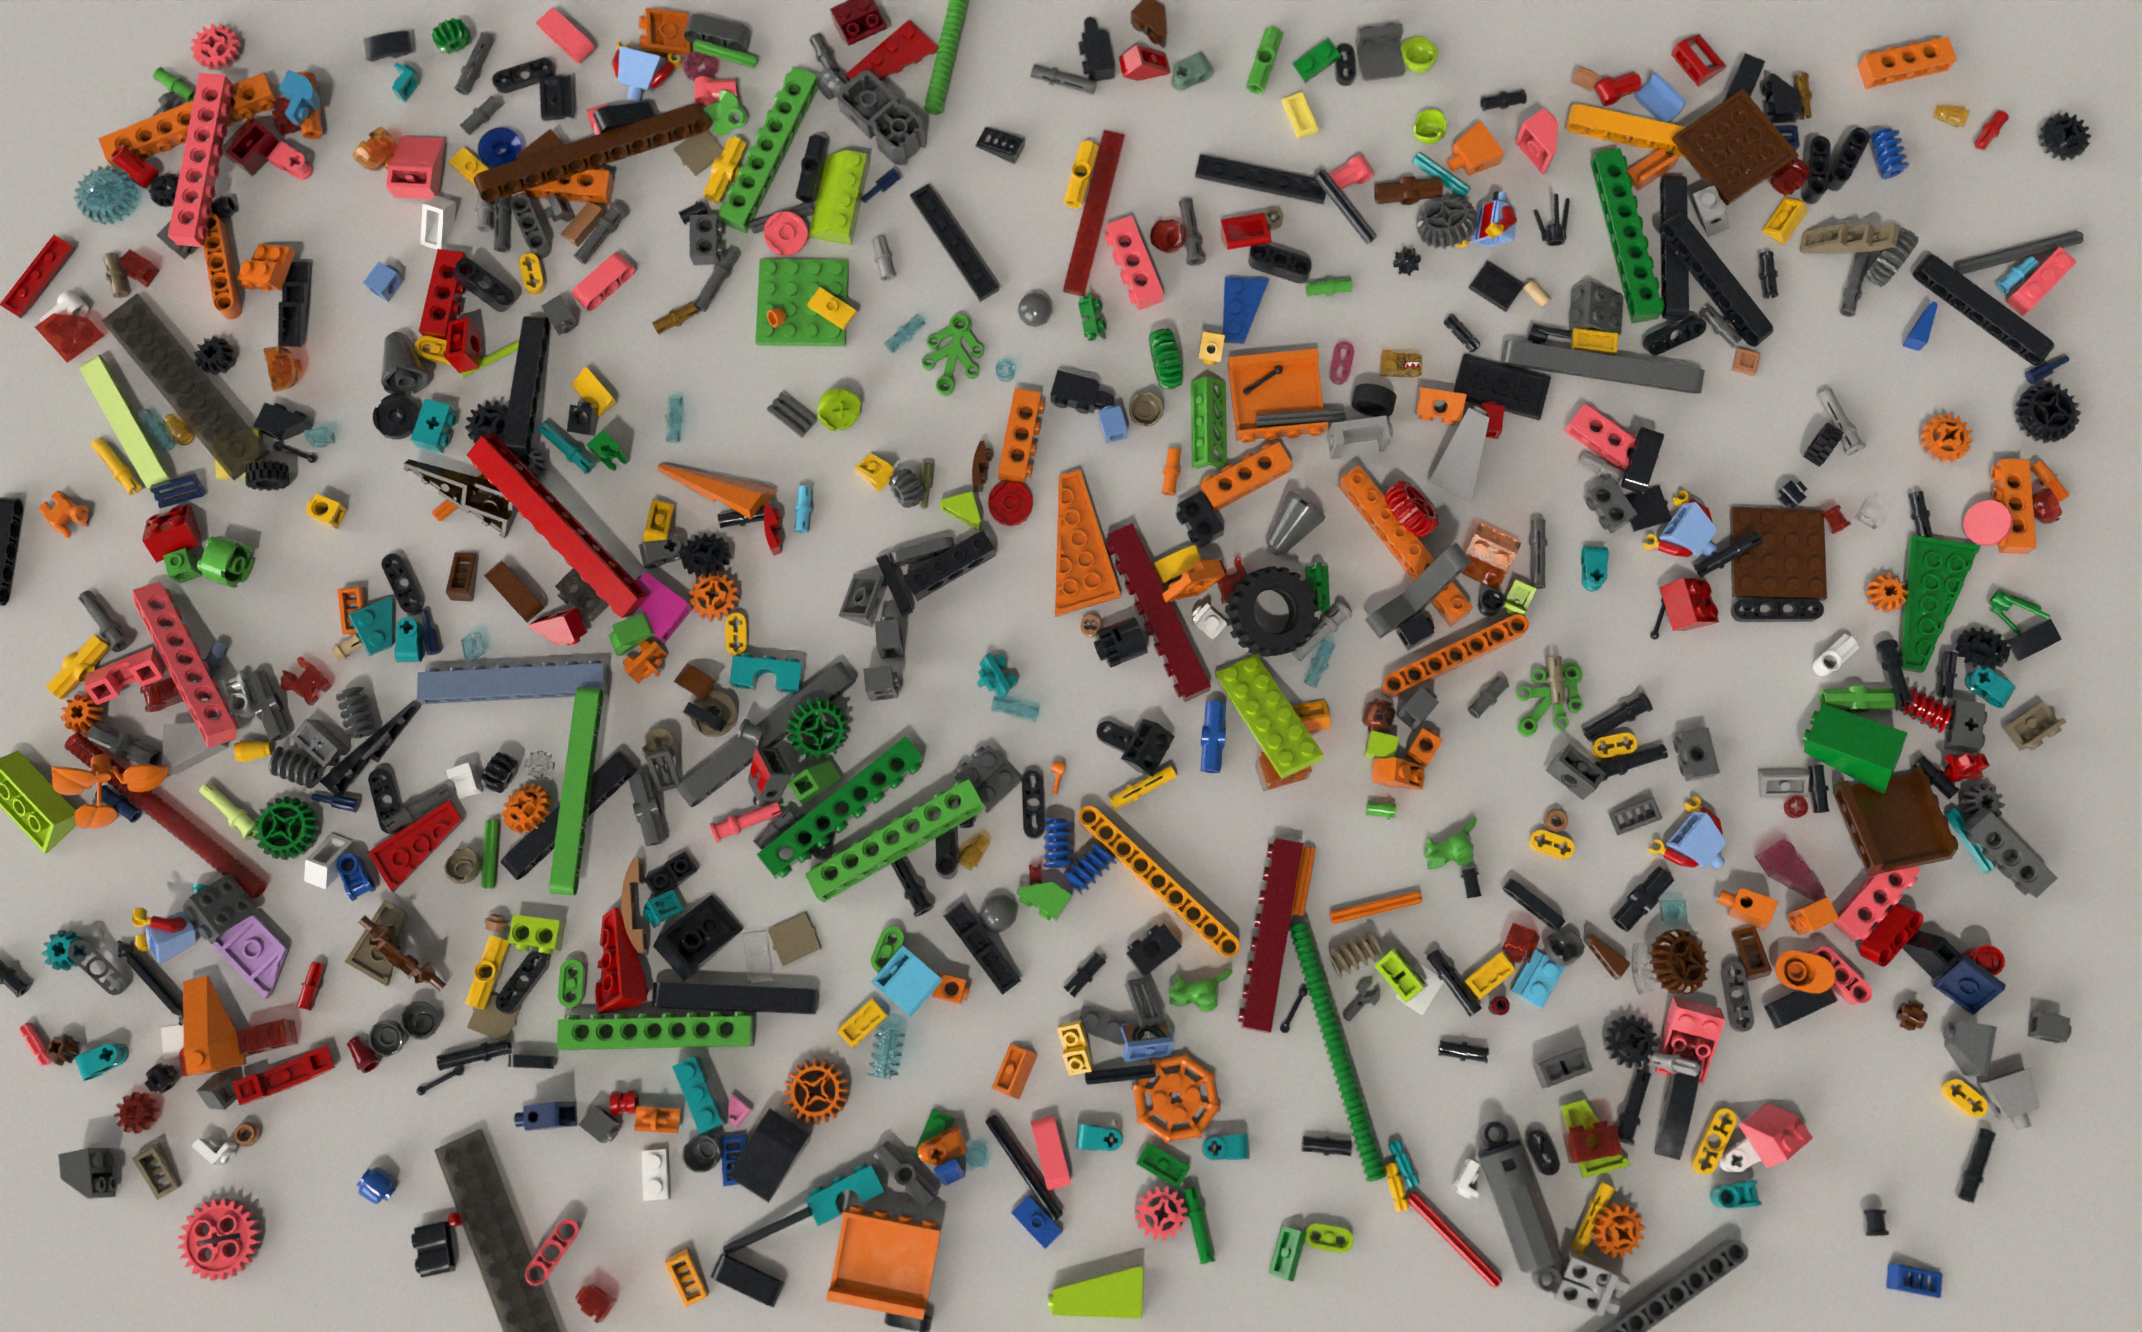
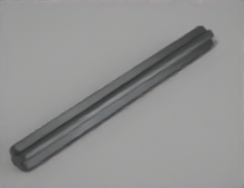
M2075 231L1957 262L1955 270L1963 275L2054 251L2059 247L2066 248L2081 244L2084 241L2083 233Z

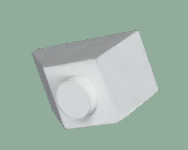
M435 195L423 203L421 245L434 249L444 248L455 222L456 201Z
M331 833L305 860L304 881L327 889L339 876L336 867L338 858L343 854L349 853L353 841Z

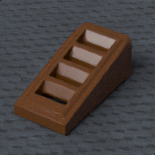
M454 553L446 588V594L450 600H473L478 563L477 553ZM460 562H470V564L460 565ZM459 571H467L468 573H459Z
M1756 927L1732 931V938L1739 961L1745 968L1747 981L1769 976L1772 968ZM1752 936L1753 940L1741 942L1740 940ZM1755 946L1754 950H1744V948ZM1758 956V959L1748 961L1749 957ZM1759 965L1761 966V968H1758V969H1754V970L1751 969V967H1755V966H1759Z
M1593 934L1584 938L1583 941L1615 980L1620 979L1630 966V962Z

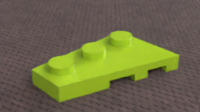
M1585 1100L1559 1106L1582 1178L1630 1166L1628 1160L1624 1158L1614 1140L1607 1134L1602 1127V1123Z

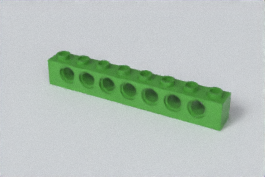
M793 66L790 73L786 74L784 86L781 91L777 92L775 104L772 110H768L765 118L766 122L763 128L758 130L754 146L749 148L747 160L739 168L735 184L730 186L729 197L726 203L723 202L720 206L719 215L724 225L746 234L748 233L750 221L754 220L819 89L817 86L819 84L817 75ZM794 92H800L797 95H791ZM785 110H791L789 113H783ZM781 128V131L773 132L775 129ZM767 147H773L769 151L764 150ZM763 165L761 169H755V167ZM748 184H754L751 188H745ZM738 203H745L742 207H736Z
M970 779L960 780L954 784L952 789L936 794L933 800L928 803L915 806L909 814L896 817L885 828H877L866 839H859L853 842L847 850L834 853L828 861L815 864L805 875L816 898L825 903L982 812L987 807L974 783ZM956 799H961V804L956 808H952L953 802ZM941 811L939 818L932 820L933 813ZM919 822V829L917 831L912 832V826L915 823ZM899 834V840L891 844L892 837ZM879 846L877 854L871 856V850ZM858 858L857 865L850 867L851 861ZM834 870H838L837 876L834 879H830V874Z
M709 1012V1017H700V1013H685V1017H676V1013H661V1018H652V1014L647 1013L637 1014V1018H628V1014H613V1019H604V1015L601 1014L589 1015V1019H580V1015H565V1020H558L557 1049L754 1046V1017L748 1016V1012H733V1016H724V1012ZM707 1023L710 1031L706 1036L702 1037L699 1034V1027ZM726 1023H732L734 1026V1031L729 1036H725L723 1033V1027ZM659 1024L662 1029L661 1034L658 1037H653L651 1029L654 1025ZM684 1024L686 1028L684 1035L677 1037L675 1034L676 1026ZM611 1025L613 1027V1034L611 1037L605 1038L603 1034L604 1028ZM631 1025H636L637 1034L630 1038L627 1030ZM583 1026H587L589 1028V1035L582 1039L579 1034L580 1029Z

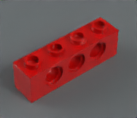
M437 249L419 332L422 336L447 340L448 322L457 320V316L461 314V298L466 293V288L459 284L454 277L448 278V276L453 273L460 259L467 258L464 252ZM459 268L460 272L464 275L470 273L466 268ZM451 293L448 298L443 299L446 294ZM446 314L443 319L438 320L440 315Z

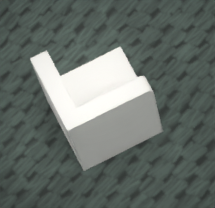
M468 762L446 770L448 779L455 783L460 799L483 793L474 765Z

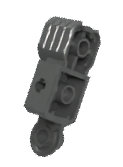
M826 67L823 68L820 83L817 85L820 92L828 100L836 98L840 111L867 137L871 139L876 136L879 151L893 164L906 165V159L914 156L920 147L926 148L923 120L907 105L900 104V98L871 71L860 72L855 78L853 77L846 83L837 71H831Z

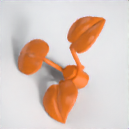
M98 754L90 760L91 771L52 766V784L54 790L59 794L77 795L82 793L85 788L90 789L97 782V804L82 805L76 810L74 815L75 823L79 828L96 829L110 825L117 818V810L113 806L102 805V783L109 781L113 773L122 784H127L128 790L132 792H146L156 788L164 781L168 772V765H134L126 769L122 777L117 770V766H112L109 755Z

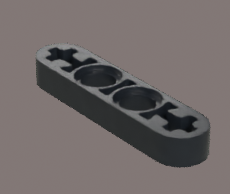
M1743 599L1736 602L1731 608V616L1738 622H1812L1820 618L1824 613L1823 604L1816 599ZM1761 605H1767L1770 607V616H1764L1761 614ZM1784 605H1790L1794 608L1793 616L1785 615L1783 612ZM1811 605L1812 609H1816L1817 611L1813 615L1810 611H1804L1801 613V610H1805L1809 608ZM1743 606L1744 610L1754 608V612H1747L1742 616V612H1738V609Z

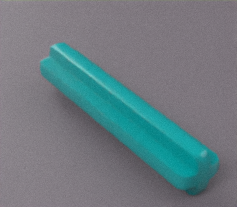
M1421 152L1416 154L1412 161L1414 165L1433 178L1440 177L1443 185L1461 198L1467 196L1471 189L1468 185Z
M1953 808L1947 811L1945 815L1981 871L1986 873L1994 869V862L1989 861L1981 853L1984 849L1979 844L1973 845L1964 836L1967 832L1961 826L1966 823V820L1959 809Z

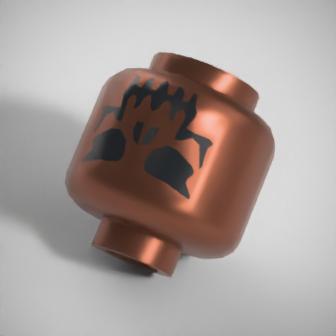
M1375 698L1374 701L1366 704L1362 722L1368 726L1367 731L1381 733L1391 729L1396 714L1395 709L1391 707L1392 703Z

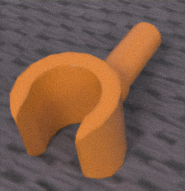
M1058 760L1054 761L1050 770L1057 774L1054 781L1053 794H1058L1060 780L1066 770L1065 764Z

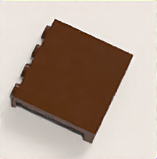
M1917 766L1912 774L1892 777L1885 794L1863 783L1850 786L1848 780L1838 782L1833 794L1868 876L1950 860L1958 850V841L1951 834L1946 815L1942 814L1939 807V799L1936 794H1933L1929 777L1926 773L1924 774L1921 766Z

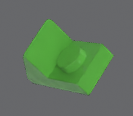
M640 614L613 624L614 632L608 636L616 655L623 656L654 635V632L646 614Z

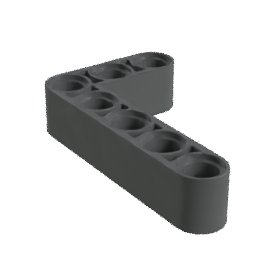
M1458 543L1453 544L1400 596L1374 611L1365 621L1379 639L1425 609L1472 561Z

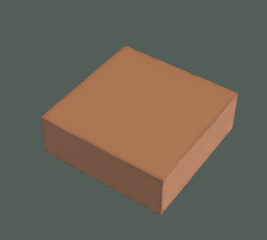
M1579 66L1571 83L1591 92L1599 75Z
M1738 347L1732 371L1754 376L1757 371L1760 353Z

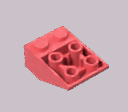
M401 136L388 167L386 187L394 198L431 199L435 195L438 196L445 138Z
M1673 996L1666 1016L1659 1052L1672 1056L1679 1054L1702 1060L1699 1077L1700 1084H1704L1725 1022L1721 1008ZM1656 1067V1072L1671 1076L1670 1070Z

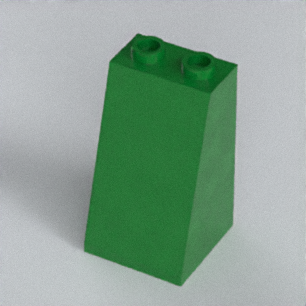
M1822 703L1819 712L1814 711L1810 720V724H1813L1812 729H1806L1802 739V742L1806 743L1804 753L1885 794L1908 733Z

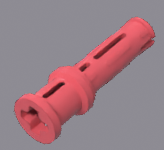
M775 801L736 817L735 815H730L728 819L714 824L712 822L710 823V828L718 843L722 838L732 834L739 835L741 830L779 816L782 814L778 801Z

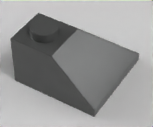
M1951 1021L1945 1026L1943 1031L1944 1046L1964 1076H1984L1989 1074L1997 1027L1965 1021Z

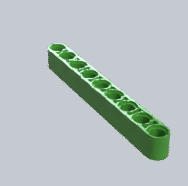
M577 687L575 693L549 883L551 894L575 896L578 891L604 698L602 688Z

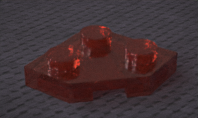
M53 313L35 326L38 332L67 363L104 336L89 317Z

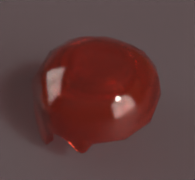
M1174 219L1159 220L1151 228V243L1159 251L1173 253L1179 251L1185 243L1186 232L1184 226Z
M2049 487L2032 495L2034 518L2043 524H2052L2060 520L2059 516L2062 515V510L2056 496Z

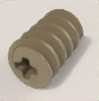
M1370 932L1365 933V939L1361 936L1356 937L1357 944L1353 940H1349L1348 948L1341 944L1339 945V951L1336 948L1331 949L1330 961L1339 978H1342L1343 969L1348 974H1351L1350 966L1353 965L1359 970L1360 961L1365 966H1368L1369 957L1374 962L1377 961V953L1383 957L1376 938Z

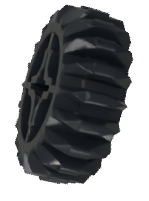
M2051 382L2045 385L2038 383L2036 386L2029 387L2026 392L2020 395V400L2016 403L2018 408L2014 414L2020 416L2016 420V422L2022 423L2020 430L2026 429L2028 431L2026 437L2034 435L2035 441L2042 439L2043 443H2048L2049 441L2054 443L2060 439H2065L2069 436L2068 434L2075 430V426L2080 421L2077 417L2081 412L2076 410L2079 403H2073L2072 401L2075 395L2069 396L2067 394L2068 389L2062 391L2060 384L2053 387ZM2038 398L2047 399L2046 402H2036L2034 400ZM2049 423H2052V424L2058 423V424H2060V426H2059V427H2049L2048 424H2049Z

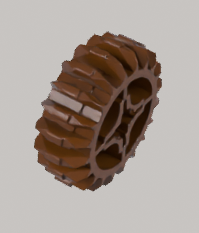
M1682 929L1665 931L1656 937V942L1651 944L1653 950L1649 954L1652 956V960L1649 963L1654 968L1651 973L1656 974L1655 981L1661 982V988L1667 989L1668 993L1679 995L1693 993L1700 987H1703L1702 982L1707 980L1705 975L1709 971L1706 967V963L1709 961L1705 959L1707 951L1702 950L1703 943L1697 942V936L1691 935L1690 931H1683Z

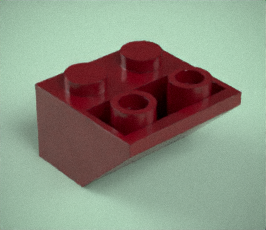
M848 0L830 8L832 21L841 39L848 46L888 29L874 0Z
M248 118L223 144V154L249 175L253 176L268 160L267 157L279 141L272 132L259 122Z

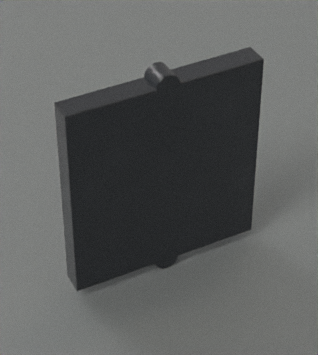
M1660 485L1647 489L1644 494L1635 492L1625 495L1637 512L1635 519L1630 521L1633 532L1671 521L1672 518L1667 507L1668 501L1664 499Z

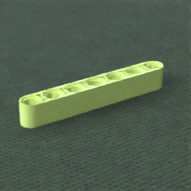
M98 355L80 365L79 369L145 486L150 490L151 485L172 480L168 469L105 359Z

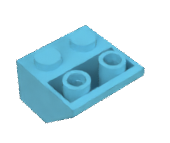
M902 946L871 983L911 1017L942 982V979L907 948Z

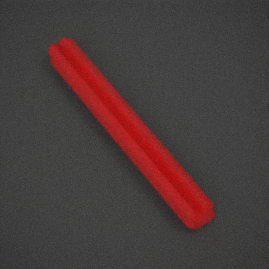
M1413 1191L1407 1197L1408 1203L1492 1288L1498 1287L1502 1282V1278L1417 1192Z

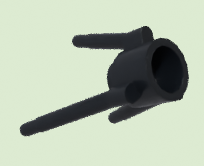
M1557 193L1554 194V224L1549 225L1548 230H1545L1538 210H1534V215L1541 231L1542 241H1547L1548 246L1562 245L1567 239L1566 228L1570 199L1566 198L1561 228Z
M1534 323L1528 340L1533 341L1532 343L1541 345V342L1546 343L1549 335L1571 339L1572 331Z

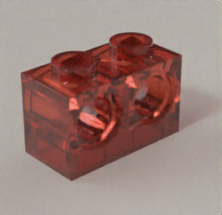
M280 1019L236 1030L241 1055L251 1056L298 1044L294 1020Z

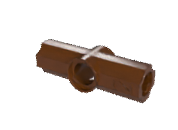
M1407 176L1399 179L1397 182L1379 183L1374 186L1376 204L1400 202L1402 205H1412L1419 202V200L1442 198L1443 182L1440 177L1417 179L1413 176Z

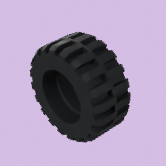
M1276 566L1262 568L1243 576L1242 580L1236 582L1233 586L1234 591L1230 592L1227 598L1230 604L1225 606V613H1229V619H1226L1227 626L1231 625L1233 631L1230 632L1232 637L1240 640L1238 644L1242 648L1247 647L1250 653L1254 655L1260 654L1264 657L1295 651L1296 648L1302 647L1307 642L1306 638L1311 637L1314 632L1312 626L1317 625L1318 617H1314V613L1319 611L1318 604L1313 602V598H1316L1314 591L1310 592L1308 590L1310 584L1307 580L1301 581V575L1297 572L1290 573L1289 568H1277ZM1272 590L1281 595L1287 603L1289 619L1286 627L1279 633L1265 631L1255 618V601L1263 591Z

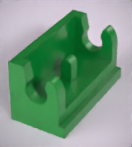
M604 430L586 444L594 457L599 462L602 461L612 471H616L615 466L611 464L613 458H618L624 465L630 461L622 448Z

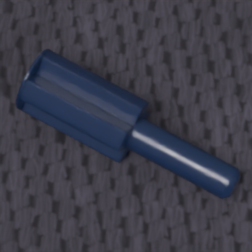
M894 168L889 170L876 181L874 188L861 197V200L866 203L879 191L885 192L901 179L899 173Z
M2064 356L2049 364L2045 362L2026 372L2025 378L2030 384H2034L2053 374V369L2069 362L2070 358Z
M423 609L421 614L425 630L422 634L427 655H436L441 652L437 632L431 626L428 610Z
M315 793L311 795L312 800L329 803L333 808L356 813L360 807L359 799L340 797L338 795L330 797Z

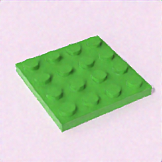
M759 259L756 345L845 346L846 329L842 330L808 308L807 303L819 287L847 304L848 260ZM781 308L786 313L785 323L778 327H772L767 319L768 310Z

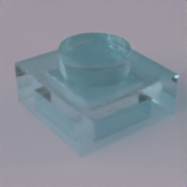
M327 427L304 431L305 440L314 447L321 448L326 447L330 443H335V434Z
M471 632L461 639L465 662L475 661L485 654V645L480 632Z
M1686 900L1659 901L1662 925L1688 924Z

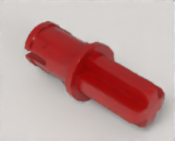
M1998 110L1989 123L1982 127L1983 131L1974 142L1975 148L1985 150L1993 138L2000 134V129L2009 119L2006 112Z
M315 961L311 962L305 982L301 983L303 987L296 1007L306 1010L312 1009L317 990L321 988L318 986L325 968L324 964Z

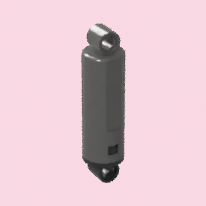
M1487 1122L1480 1129V1138L1487 1145V1148L1479 1151L1478 1155L1520 1271L1523 1273L1533 1272L1532 1280L1538 1289L1546 1292H1555L1561 1286L1562 1277L1559 1271L1555 1269L1554 1264L1562 1260V1254L1520 1140L1508 1141V1130L1505 1125L1500 1122ZM1492 1127L1497 1128L1499 1131V1138L1496 1141H1492L1489 1138L1488 1133ZM1545 1272H1550L1552 1275V1281L1549 1285L1542 1283V1275Z

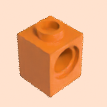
M1422 728L1405 756L1426 767L1443 740L1439 738L1440 735L1434 730ZM1420 741H1427L1431 749L1429 751L1422 750Z
M938 973L942 982L933 991V998L959 1005L962 1004V1000L967 1001L970 987L967 986V980ZM950 983H955L959 987L958 993L954 996L946 994V987Z

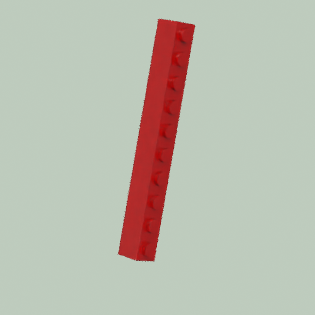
M495 434L481 435L466 455L472 461L473 466L486 475L488 481L503 493V497L518 509L519 514L534 526L536 532L548 540L549 545L565 558V562L580 574L581 579L596 591L598 597L610 605L611 610L621 618L633 615L648 598V593Z

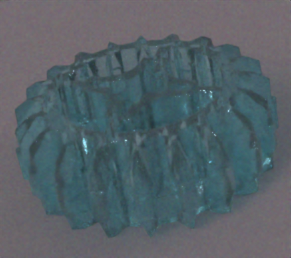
M107 165L105 169L98 166L97 171L90 169V175L83 174L84 180L78 181L80 188L75 189L78 195L74 198L78 203V209L83 212L84 216L93 222H100L104 225L107 222L114 224L115 219L123 221L122 216L124 214L130 216L128 210L135 209L132 203L138 201L135 196L138 194V191L135 188V182L128 177L129 175L117 167L113 168Z

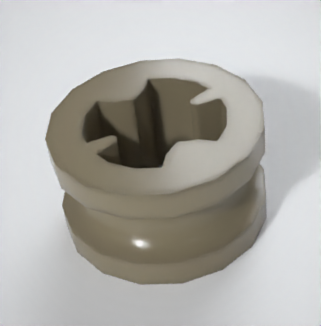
M1277 207L1268 208L1264 213L1268 228L1270 230L1278 229L1283 223V212ZM1272 215H1276L1275 222L1270 221Z

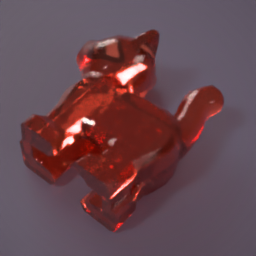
M1240 557L1235 558L1234 566L1237 572L1231 575H1227V569L1223 561L1219 560L1225 576L1216 582L1222 595V604L1230 603L1227 598L1229 593L1234 591L1233 586L1236 582L1241 581L1243 576L1247 575Z
M300 656L297 658L298 665L305 670L299 678L292 672L282 670L283 675L280 688L285 692L294 691L297 695L303 697L308 705L313 706L319 699L314 694V690L317 688L318 691L322 689L323 692H327L333 685L324 678L323 674L312 663L305 661L304 657Z

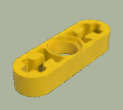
M1722 1108L1713 1112L1691 1159L1692 1169L1696 1173L1709 1175L1716 1169L1737 1123L1736 1115L1732 1110ZM1727 1114L1726 1119L1729 1120V1124H1723L1720 1129L1725 1131V1134L1713 1130V1127L1719 1128L1722 1123L1719 1115ZM1712 1134L1717 1135L1720 1139V1145L1716 1149L1708 1145V1137ZM1703 1148L1708 1152L1715 1153L1714 1156L1708 1155L1706 1163L1709 1164V1167L1700 1169L1701 1164L1698 1161L1699 1159H1705L1707 1152H1703Z

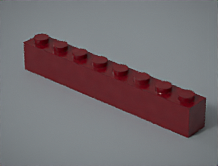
M1133 523L1107 534L1108 542L1105 543L1109 554H1114L1117 560L1115 566L1119 575H1124L1127 581L1124 585L1130 596L1134 595L1136 600L1134 606L1138 615H1143L1146 623H1144L1147 634L1149 636L1153 635L1156 641L1153 644L1155 651L1159 657L1163 656L1166 662L1163 666L1167 676H1172L1176 683L1173 685L1178 698L1182 697L1184 702H1187L1209 692L1211 685L1171 602H1165L1162 594L1165 590Z
M1275 838L1273 844H1268L1266 857L1270 858L1269 867H1264L1262 881H1266L1265 890H1260L1258 904H1262L1261 914L1256 913L1254 927L1258 928L1257 937L1252 936L1250 951H1254L1252 961L1248 960L1246 974L1250 975L1249 983L1244 984L1242 998H1245L1246 1001L1244 1008L1240 1007L1238 1022H1242L1241 1028L1268 1034L1272 1030L1303 843Z

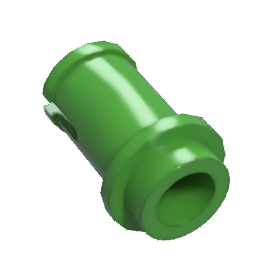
M1368 800L1366 815L1387 817V820L1395 818L1396 804H1392V801L1383 803Z

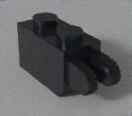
M1088 17L1084 21V33H1081L1082 42H1078L1079 54L1084 55L1085 61H1082L1083 74H1087L1088 79L1094 81L1114 79L1115 67L1108 32L1098 30L1096 19Z
M1057 370L1050 394L1051 403H1054L1055 406L1059 408H1074L1077 412L1088 414V412L1094 413L1095 409L1102 410L1106 406H1114V396L1101 391L1097 380Z

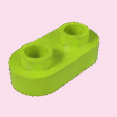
M1312 1223L1304 1231L1307 1233L1305 1242L1315 1249L1345 1253L1352 1248L1354 1243L1351 1232L1342 1227ZM1314 1231H1318L1320 1233V1238L1318 1240L1312 1239V1233ZM1339 1235L1344 1237V1243L1341 1245L1336 1243V1237Z

